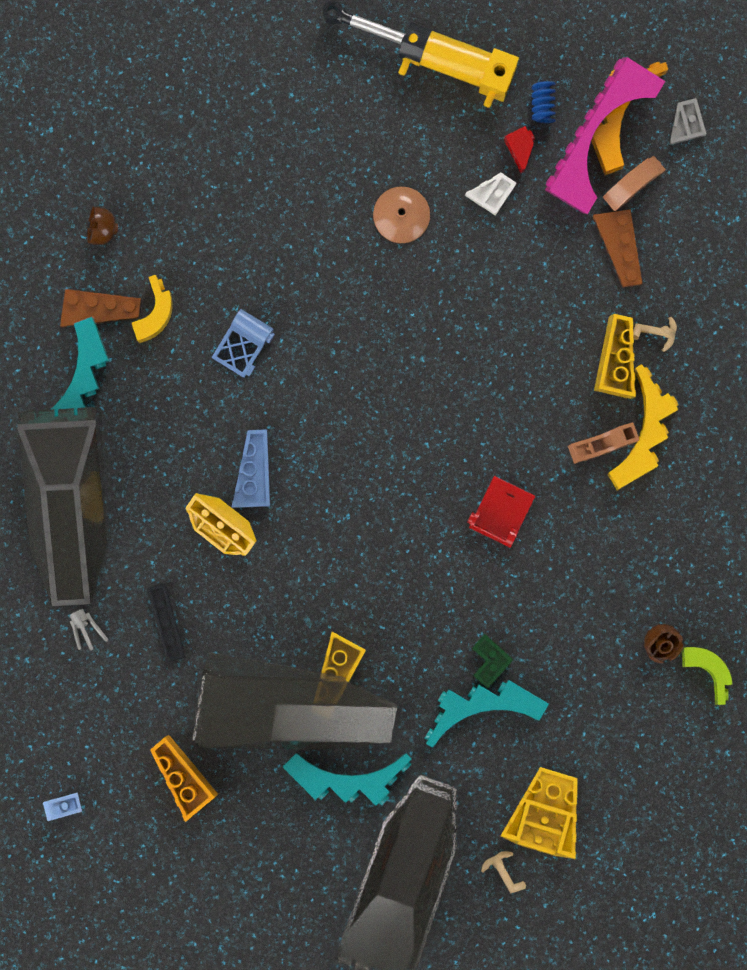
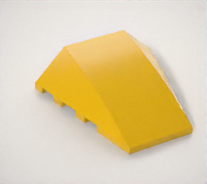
M540 767L502 832L501 837L517 845L553 856L576 859L577 778Z

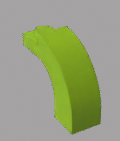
M697 647L683 648L682 667H700L705 669L714 681L715 705H726V700H728L729 696L725 685H732L731 674L726 664L720 657L709 650Z

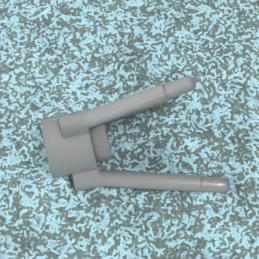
M84 609L70 615L72 620L70 624L73 628L78 650L81 649L77 628L81 629L89 649L93 650L91 641L84 628L88 625L87 621L90 622L106 642L108 641V638L93 621L90 614H85Z

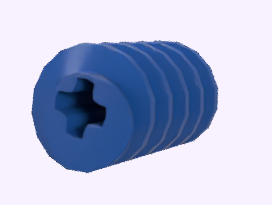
M543 81L532 85V90L534 91L532 93V98H534L532 100V105L534 106L532 108L534 113L532 115L533 121L539 123H553L556 121L550 118V116L556 114V112L550 111V109L556 107L555 104L550 103V101L555 100V97L550 96V94L555 93V90L550 88L555 85V82Z

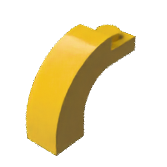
M156 275L149 277L155 295L153 311L146 318L132 322L139 343L148 341L160 334L168 324L172 314L173 303L169 290L162 292V290H165L162 279L158 280Z

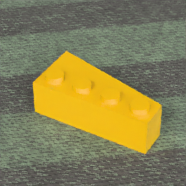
M618 314L609 316L594 391L629 399L636 397L634 386L633 318Z
M334 632L331 633L312 710L328 719L366 651Z

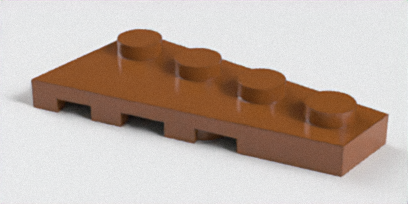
M631 209L593 215L594 222H596L622 287L642 285Z
M65 289L60 327L73 326L74 323L93 317L96 323L138 319L141 298Z

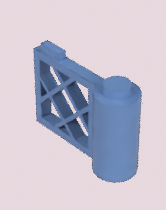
M240 309L212 358L244 378L246 375L250 376L255 368L252 364L266 342L270 343L274 338V329ZM233 331L239 334L241 343L230 344L229 337ZM252 342L258 346L253 354L247 355L244 344ZM242 345L244 356L234 358L231 347ZM229 348L231 359L222 360L217 357L222 349ZM245 358L247 366L243 372L236 368L234 360Z

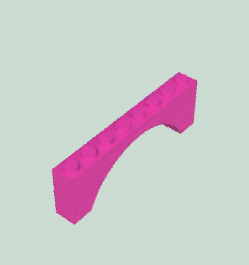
M628 57L619 59L616 62L613 75L606 79L604 83L606 87L602 93L600 92L594 100L596 104L593 109L586 113V121L575 132V140L573 143H569L565 150V157L560 159L555 167L557 170L554 176L551 175L546 182L547 188L545 190L584 214H588L597 199L591 187L587 170L588 150L597 127L612 110L628 101L639 98H656L665 83L663 79Z

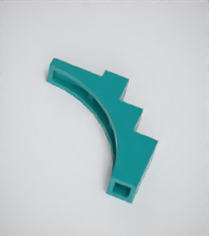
M93 317L74 323L78 338V360L70 386L54 407L42 416L28 422L29 424L66 422L65 418L67 417L69 422L86 421V418L90 417L82 396L85 395L86 398L96 394V390L100 389L92 367L100 369L107 366L106 362L110 361Z
M507 680L506 683H501L497 690L500 693L499 696L480 685L477 687L473 686L468 694V697H470L469 701L448 689L447 693L443 691L438 699L440 702L439 707L445 711L444 713L439 712L434 721L437 725L434 730L430 728L426 734V744L433 748L439 738L451 726L465 717L479 712L510 710L525 714L539 721L549 704L510 680Z
M296 753L283 768L314 800L318 797L322 800L329 793L327 788L330 787L345 803L348 800L352 803L359 796L357 791L360 789L375 806L378 803L382 806L390 798L387 795L390 791L385 785L391 786L398 778L396 774L400 770L405 772L410 767L411 763L409 761L412 758L405 753L396 762L381 770L351 776L322 770Z

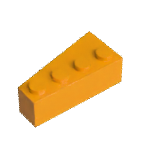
M170 735L164 737L150 749L161 773L164 775L168 788L175 798L177 806L180 808L185 822L218 795Z

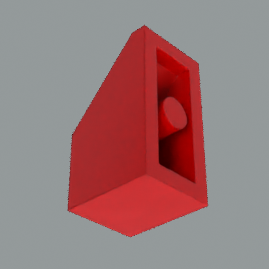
M526 126L506 135L504 138V142L521 174L525 172L533 148V141L535 140L532 131H528Z

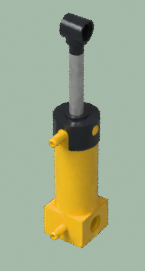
M328 1L323 6V17L329 24H341L343 22L401 44L398 58L403 59L398 72L400 75H406L410 63L417 66L422 65L480 87L479 93L486 95L484 106L487 108L491 107L493 99L504 102L516 71L519 57L495 48L490 53L413 22L410 23L404 34L348 13L346 8L341 7L336 1ZM334 9L338 13L335 16H330L327 12Z

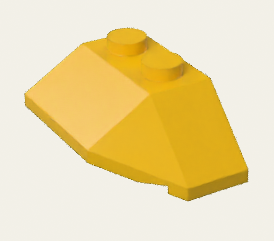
M196 493L186 506V511L189 513L194 530L224 554H241L246 556L257 540L249 521L220 498Z

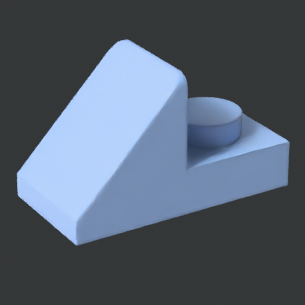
M78 793L43 802L47 821L82 812Z

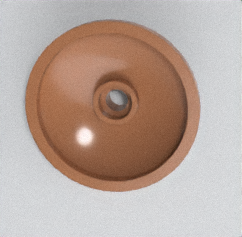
M395 187L387 190L379 197L374 207L373 219L378 232L384 238L395 243H409L418 239L426 231L430 220V209L427 201L418 191L408 187ZM403 209L405 214L399 215L398 211Z

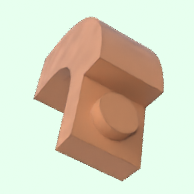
M654 156L647 158L613 186L603 198L616 211L624 206L648 183L660 176L666 169Z
M632 422L601 435L570 444L568 448L575 464L626 447L639 441V437Z

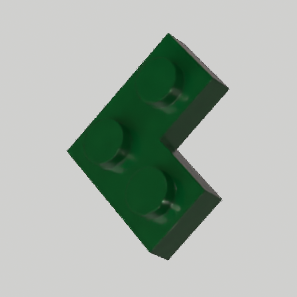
M484 634L472 649L486 662L473 676L488 689L513 659Z

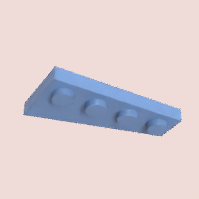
M248 430L231 508L270 507L267 430Z

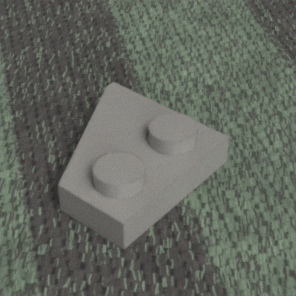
M697 98L677 104L670 145L706 136Z

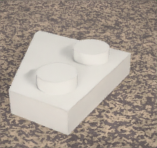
M499 173L492 179L481 183L480 186L467 191L465 196L496 215L517 183L504 174Z

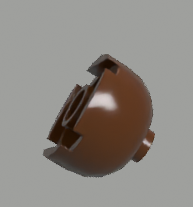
M92 207L89 216L90 226L87 228V243L103 245L112 239L113 234L117 235L118 223H115V217L108 209Z
M667 624L653 626L647 631L644 638V647L647 655L652 661L657 663H664L663 661L668 659L670 661L674 660L680 655L684 645L681 634L673 626Z

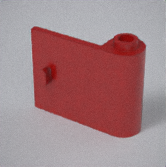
M494 476L476 514L472 512L467 521L470 524L469 528L511 548L535 495Z

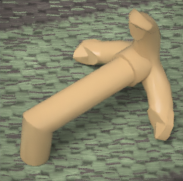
M669 317L670 328L668 326L659 328L636 323L633 330V339L638 340L641 332L664 336L668 340L661 350L663 352L667 351L674 343L677 330L676 322L672 317Z
M502 851L494 857L487 859L482 865L481 872L484 873L490 865H494L510 894L525 889L526 885L523 881L516 884L513 883L501 860L505 857L513 856V853Z

